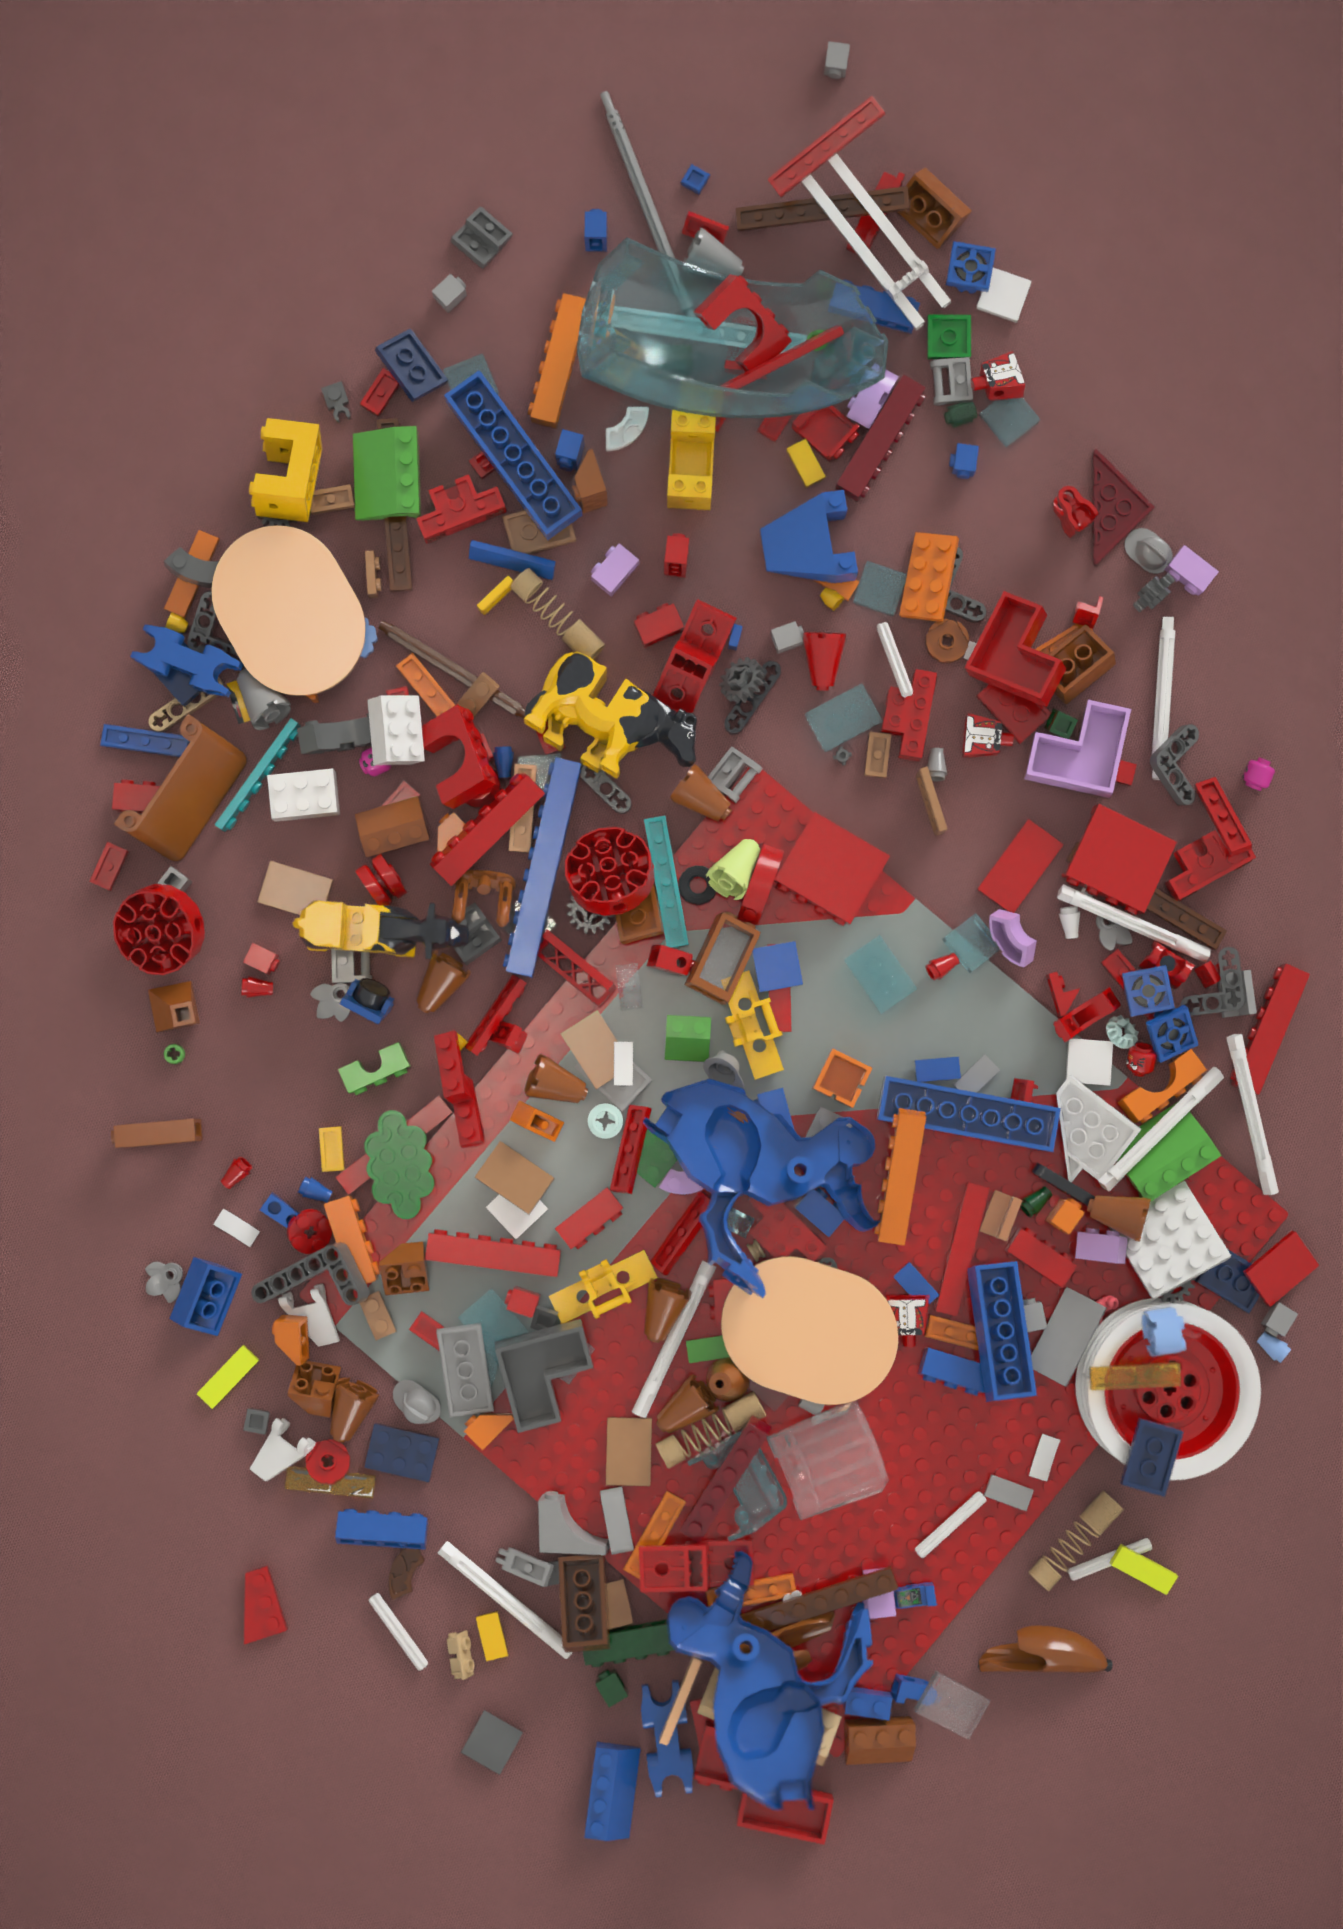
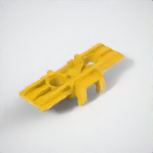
M748 970L742 973L728 1003L732 1016L725 1017L726 1024H729L734 1039V1047L743 1045L754 1079L756 1080L784 1070L773 1038L783 1034L777 1027L769 1004L771 1002L770 998L760 1001L750 971ZM731 977L720 980L723 990H726ZM740 999H749L751 1001V1008L746 1011L741 1010L738 1006ZM761 1006L771 1033L768 1036H763L754 1010L756 1007ZM761 1039L765 1042L766 1048L764 1051L756 1052L753 1049L755 1040Z
M645 1250L611 1266L608 1260L605 1259L601 1261V1264L586 1271L584 1269L578 1272L582 1280L550 1295L549 1298L555 1311L558 1312L561 1324L590 1310L595 1319L600 1318L599 1315L623 1303H631L628 1292L650 1282L651 1278L654 1280L658 1277ZM620 1271H626L630 1276L629 1281L625 1284L617 1281V1274ZM621 1289L622 1295L597 1307L595 1306L594 1299L611 1290ZM581 1290L587 1291L590 1295L586 1303H581L577 1300V1293Z

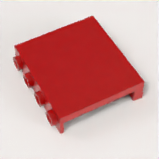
M1097 804L1091 810L1090 814L1092 816L1066 872L1062 873L1061 877L1065 878V882L1071 886L1078 887L1079 885L1086 888L1085 892L1097 897L1100 895L1104 897L1105 902L1110 905L1117 906L1118 904L1124 907V911L1136 916L1137 914L1145 913L1177 842L1101 804Z
M814 811L774 882L777 883L776 887L781 891L787 893L789 890L796 894L794 898L804 904L808 901L815 905L813 909L820 914L825 915L828 913L834 917L832 920L841 926L845 924L850 925L890 855Z

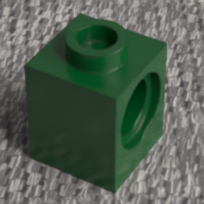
M1053 708L1044 728L1056 735L1069 739L1078 720Z
M606 1669L597 1675L598 1679L595 1685L609 1708L628 1697V1690L615 1669L611 1671Z

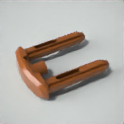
M467 870L454 883L455 894L452 919L458 924L465 919L468 889H472V887H477V891L482 895L488 894L491 888L496 889L499 892L496 922L500 927H505L509 923L512 891L516 888V881L512 876L495 871ZM459 893H463L462 898H459ZM504 896L507 897V901H503Z

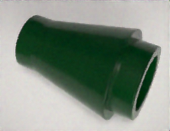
M1043 1186L1022 1199L1021 1210L1030 1218L1034 1215L1037 1216L1046 1202L1052 1197V1193L1047 1187Z

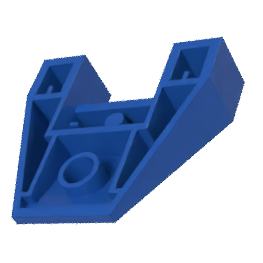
M844 490L823 492L760 529L766 572L828 583L856 580L858 568L855 551L833 554L828 521L843 520L846 517L847 504Z

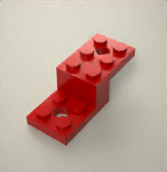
M697 599L681 637L672 649L653 696L676 712L681 708L685 712L693 713L706 682L716 667L737 618ZM710 624L713 627V633L708 634L704 632L703 625ZM674 688L681 689L683 697H675L672 690Z
M753 1539L701 1540L700 1543L686 1541L684 1545L639 1546L640 1592L708 1591L709 1587H721V1584H724V1581L731 1575L730 1571L733 1570L726 1567L725 1560L728 1557L735 1558V1551H742L751 1557L753 1565L749 1586H754ZM658 1563L667 1564L669 1568L668 1573L664 1575L659 1574L656 1571Z

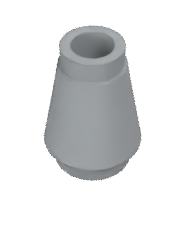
M942 748L930 749L927 764L931 779L936 782L945 780L947 775Z

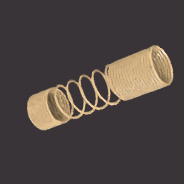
M530 568L525 569L512 582L510 588L526 604L535 601L533 611L536 612L543 609L541 619L544 620L551 617L548 624L550 628L559 625L556 634L558 636L564 634L562 641L574 653L579 652L594 659L603 650L605 644L597 638L596 634L581 619L566 631L558 634L559 629L573 611L558 623L550 626L551 621L565 603L547 617L542 618L543 613L557 595L541 608L534 610L537 602L549 587L533 600L526 601L541 587L543 581Z
M754 1391L722 1407L729 1432L715 1414L712 1415L719 1438L706 1420L702 1419L709 1444L694 1424L691 1426L699 1449L687 1433L681 1429L689 1455L673 1434L656 1443L666 1466L670 1469V1467L672 1468V1466L674 1467V1465L686 1460L685 1455L689 1458L691 1457L686 1437L698 1452H701L696 1431L706 1445L711 1447V1440L705 1424L715 1438L721 1441V1434L716 1420L724 1431L731 1436L732 1432L729 1422L737 1433V1431L739 1432V1430L745 1427L752 1415L758 1419L766 1417V1413Z
M1102 1490L1096 1499L1079 1515L1095 1534L1074 1521L1075 1527L1087 1542L1071 1531L1066 1530L1067 1535L1080 1551L1058 1538V1542L1072 1560L1057 1549L1050 1547V1550L1064 1568L1048 1557L1042 1556L1028 1573L1047 1591H1050L1062 1576L1048 1561L1061 1570L1068 1572L1067 1567L1054 1551L1068 1561L1076 1563L1074 1557L1062 1542L1081 1555H1084L1083 1551L1071 1535L1084 1544L1091 1546L1090 1541L1077 1525L1099 1538V1535L1106 1531L1107 1527L1115 1521L1116 1517L1124 1509Z

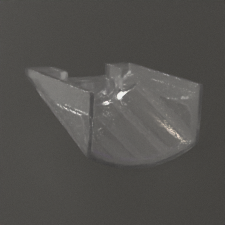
M856 1400L839 1404L766 1438L774 1458H778L793 1494L792 1501L800 1520L881 1493L889 1480L876 1439Z

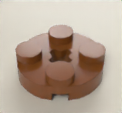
M944 619L943 622H935L925 637L927 652L933 659L943 664L953 663L962 658L969 643V634L966 628L961 623L949 619ZM943 636L953 639L951 646L948 647L942 644Z

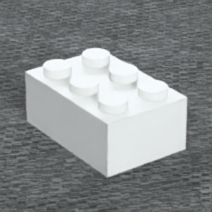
M378 696L368 699L373 765H412L425 761L419 696Z
M334 769L267 775L271 819L275 822L340 815L337 777Z

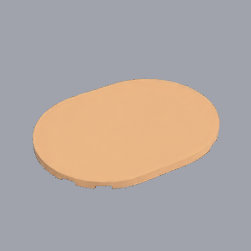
M267 526L244 534L225 551L213 576V607L223 630L250 674L260 683L274 691L299 696L324 692L345 679L353 670L362 654L365 643L366 623L356 594L327 547L317 538L303 530L289 526Z
M787 1256L766 1260L754 1266L759 1270L757 1274L765 1287L766 1295L764 1298L754 1293L749 1295L736 1285H733L724 1303L721 1319L725 1347L737 1368L745 1376L761 1386L818 1404L838 1405L855 1401L870 1393L884 1380L893 1365L898 1347V1329L894 1313L882 1293L860 1276L812 1260Z

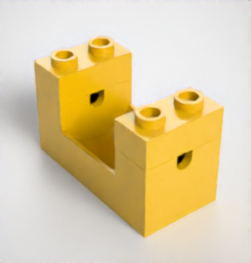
M672 409L667 508L710 510L716 411Z
M267 418L266 426L261 428V439L264 440L263 452H266L267 461L289 463L286 477L255 474L254 482L251 481L249 486V494L252 495L251 506L255 507L256 516L308 522L322 454L319 424Z

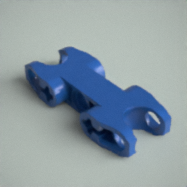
M144 625L142 630L155 638V647L147 653L132 651L130 657L133 660L142 664L153 673L168 677L171 668L192 676L188 683L192 688L209 695L229 698L231 692L218 683V677L225 669L241 671L243 664L211 645H206L203 652L199 653L182 646L185 637L180 633L165 627Z
M672 1680V1696L665 1702L654 1700L650 1693L649 1685L642 1684L641 1716L643 1729L654 1728L657 1752L647 1753L648 1773L654 1788L655 1797H662V1781L670 1775L680 1777L684 1783L686 1794L692 1793L691 1748L680 1749L677 1730L678 1724L688 1723L686 1704L682 1709L669 1744L666 1746L659 1743V1737L680 1688L679 1680Z

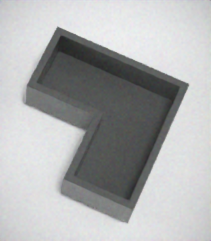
M581 1319L495 1342V1352L518 1433L561 1422V1414L551 1379L593 1368Z

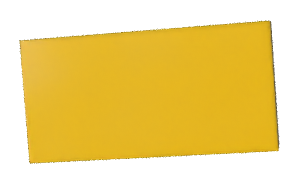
M806 439L786 449L806 488L826 478Z
M507 576L477 604L478 610L483 615H486L512 590L510 586L513 580Z
M342 1126L319 1128L322 1172L345 1170Z
M498 1611L476 1616L486 1661L508 1656Z

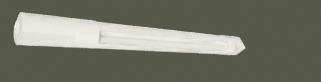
M1163 617L1162 630H1160L1152 754L1169 736L1175 645L1174 617ZM1153 770L1152 779L1160 780Z
M1064 884L1058 890L1057 899L1094 913L1204 963L1210 957L1211 949L1169 932Z
M1233 1034L1226 1038L1234 1064L1263 1195H1274L1279 1190L1266 1143L1242 1034Z
M1212 1067L1159 1122L1098 1180L1100 1185L1109 1192L1224 1078L1221 1071L1216 1067Z
M702 1260L689 1289L692 1292L691 1298L669 1332L634 1405L632 1413L646 1418L696 1308L716 1269L714 1265L710 1266Z
M447 1541L438 1551L439 1555L562 1657L567 1659L573 1653H565L562 1648V1636L452 1544Z

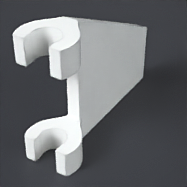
M323 1284L315 1285L314 1289L310 1290L311 1296L315 1301L314 1303L294 1307V1299L291 1292L284 1293L282 1297L278 1298L281 1308L288 1315L307 1316L308 1336L318 1347L340 1341L326 1301V1291Z
M276 1418L274 1420L270 1435L250 1467V1470L264 1481H269L305 1457L316 1444L311 1438H307V1440L301 1438L296 1449L284 1440L281 1435L290 1426V1422L285 1418L281 1420Z

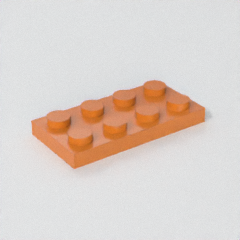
M915 532L899 613L902 618L943 622L958 548V536Z

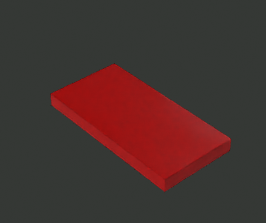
M1028 819L977 890L1005 911L1014 913L1064 844Z

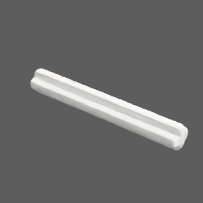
M886 622L879 623L877 631L900 693L903 697L911 696L913 689L889 625Z
M981 1492L975 1493L915 1548L916 1553L921 1558L928 1555L986 1502L984 1495Z
M1148 1538L1126 1546L1139 1554L1152 1550V1544ZM1117 1550L1069 1568L1068 1574L1071 1580L1075 1581L1112 1566L1109 1562Z
M376 1593L369 1598L370 1604L417 1670L420 1671L428 1665V1661L381 1595Z

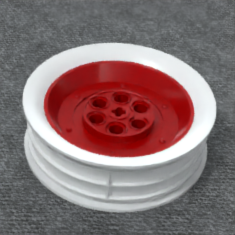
M1152 1298L1143 1299L1123 1306L1110 1314L1098 1325L1076 1370V1398L1085 1426L1098 1444L1123 1464H1126L1138 1418L1184 1431L1170 1480L1198 1477L1217 1469L1227 1462L1249 1437L1259 1411L1261 1396L1259 1372L1255 1358L1243 1337L1221 1317L1192 1303L1179 1301L1178 1299H1175L1174 1303H1171L1169 1298L1165 1302L1161 1301V1298L1152 1300ZM1168 1307L1175 1308L1177 1316H1182L1184 1321V1329L1181 1330V1333L1185 1340L1186 1350L1152 1357L1146 1347L1150 1345L1148 1338L1144 1339L1142 1315H1145L1144 1311ZM1173 1360L1175 1365H1177V1372L1173 1368L1166 1373L1156 1366L1167 1365L1169 1361ZM1118 1367H1135L1136 1380L1139 1381V1382H1147V1381H1152V1380H1155V1381H1169V1382H1171V1383H1159V1384H1139V1385H1120V1386H1100V1387H1095V1386L1098 1385L1099 1383H1116V1384H1120L1121 1382L1131 1383V1382L1134 1381V1377H1132V1376L1126 1374V1373H1128V1374L1134 1375V1370H1133L1132 1368H1118ZM1153 1369L1154 1376L1149 1380L1146 1379L1147 1371ZM1191 1374V1382L1185 1385L1184 1377ZM1170 1385L1171 1388L1165 1391L1164 1387ZM1150 1391L1151 1398L1144 1402L1143 1394ZM1188 1396V1404L1181 1407V1399ZM1168 1405V1412L1165 1415H1161V1407Z

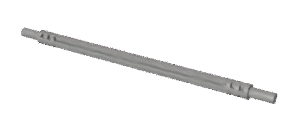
M608 91L602 92L600 96L607 112L606 118L681 311L688 317L696 318L693 312L694 306L618 110H615Z

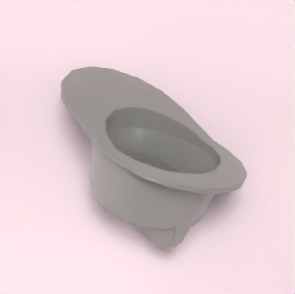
M1135 529L1125 539L1124 547L1126 553L1149 573L1158 574L1164 572L1165 567L1172 560L1171 548L1163 539L1149 529Z
M721 1050L714 1057L705 1060L703 1069L709 1079L745 1089L743 1080L739 1075V1062L734 1056Z
M403 1380L395 1385L393 1400L409 1422L428 1424L434 1422L439 1417L441 1405L438 1399L418 1383L412 1380Z

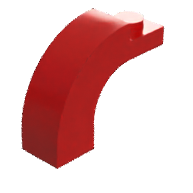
M766 844L763 845L738 913V919L758 925L784 854L783 850Z
M1109 987L1057 1019L1053 1023L1055 1032L1064 1042H1067L1088 1026L1115 1011L1121 1004Z

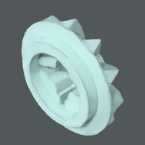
M1122 1015L1114 1016L1107 1022V1035L1117 1047L1128 1049L1138 1041L1137 1035L1139 1032L1134 1029L1136 1024H1131L1129 1018L1124 1019ZM1122 1027L1125 1029V1030H1124V1033H1125L1124 1036H1122V1029H1121Z
M599 1104L591 1110L588 1116L589 1129L599 1138L608 1139L614 1137L620 1132L623 1125V1117L620 1110L612 1104ZM606 1111H608V1119L615 1121V1123L608 1124L605 1131H603V1124L596 1121V1119L603 1118Z

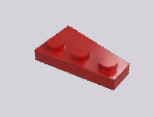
M268 1565L245 1573L244 1645L287 1631L286 1622Z

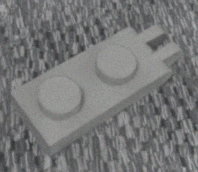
M508 1547V1550L499 1548L498 1553L504 1555L505 1559L496 1557L495 1562L502 1564V1570L542 1587L548 1586L554 1565L511 1547Z

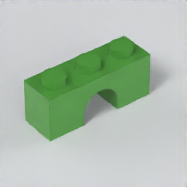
M397 1042L378 1051L382 1064L376 1072H367L359 1060L339 1068L338 1071L348 1093H355V1096L368 1091L366 1087L375 1084L377 1087L388 1082L387 1077L395 1075L397 1078L408 1073L407 1068L411 1067L401 1043Z

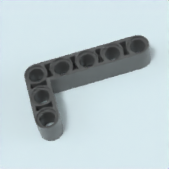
M338 1242L324 1247L255 1284L251 1290V1296L257 1303L267 1302L327 1270L342 1300L347 1305L352 1306L364 1302L369 1296V1289L350 1249L345 1243ZM334 1249L338 1252V1258L334 1255ZM316 1259L320 1262V1268L316 1265ZM298 1269L302 1271V1277L299 1275ZM344 1269H345V1270L347 1271V1273H348V1278H346V1277L344 1276V1273H343ZM281 1278L284 1280V1286L281 1284ZM263 1287L267 1291V1296L263 1292ZM353 1290H356L358 1298L354 1296Z

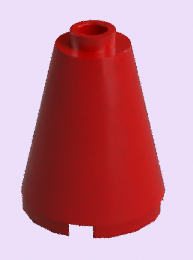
M803 633L812 686H816V690H829V686H834L846 641V633Z

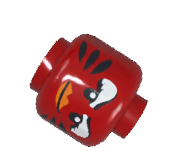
M1136 1043L1128 1050L1126 1067L1132 1071L1133 1075L1144 1077L1145 1074H1150L1154 1071L1157 1054L1150 1044Z

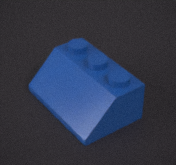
M193 1257L169 1319L185 1328L218 1336L242 1274L211 1261Z

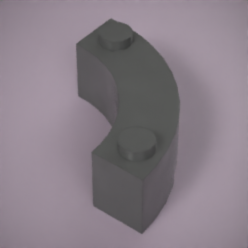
M181 547L164 560V566L179 579L204 588H212L213 576L219 561H205L195 558Z
M369 713L366 714L367 717L342 722L318 723L317 720L305 722V726L297 728L301 754H322L335 750L341 752L353 750L355 747L372 746Z

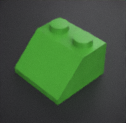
M667 1015L665 1060L705 1062L709 1058L711 1017Z

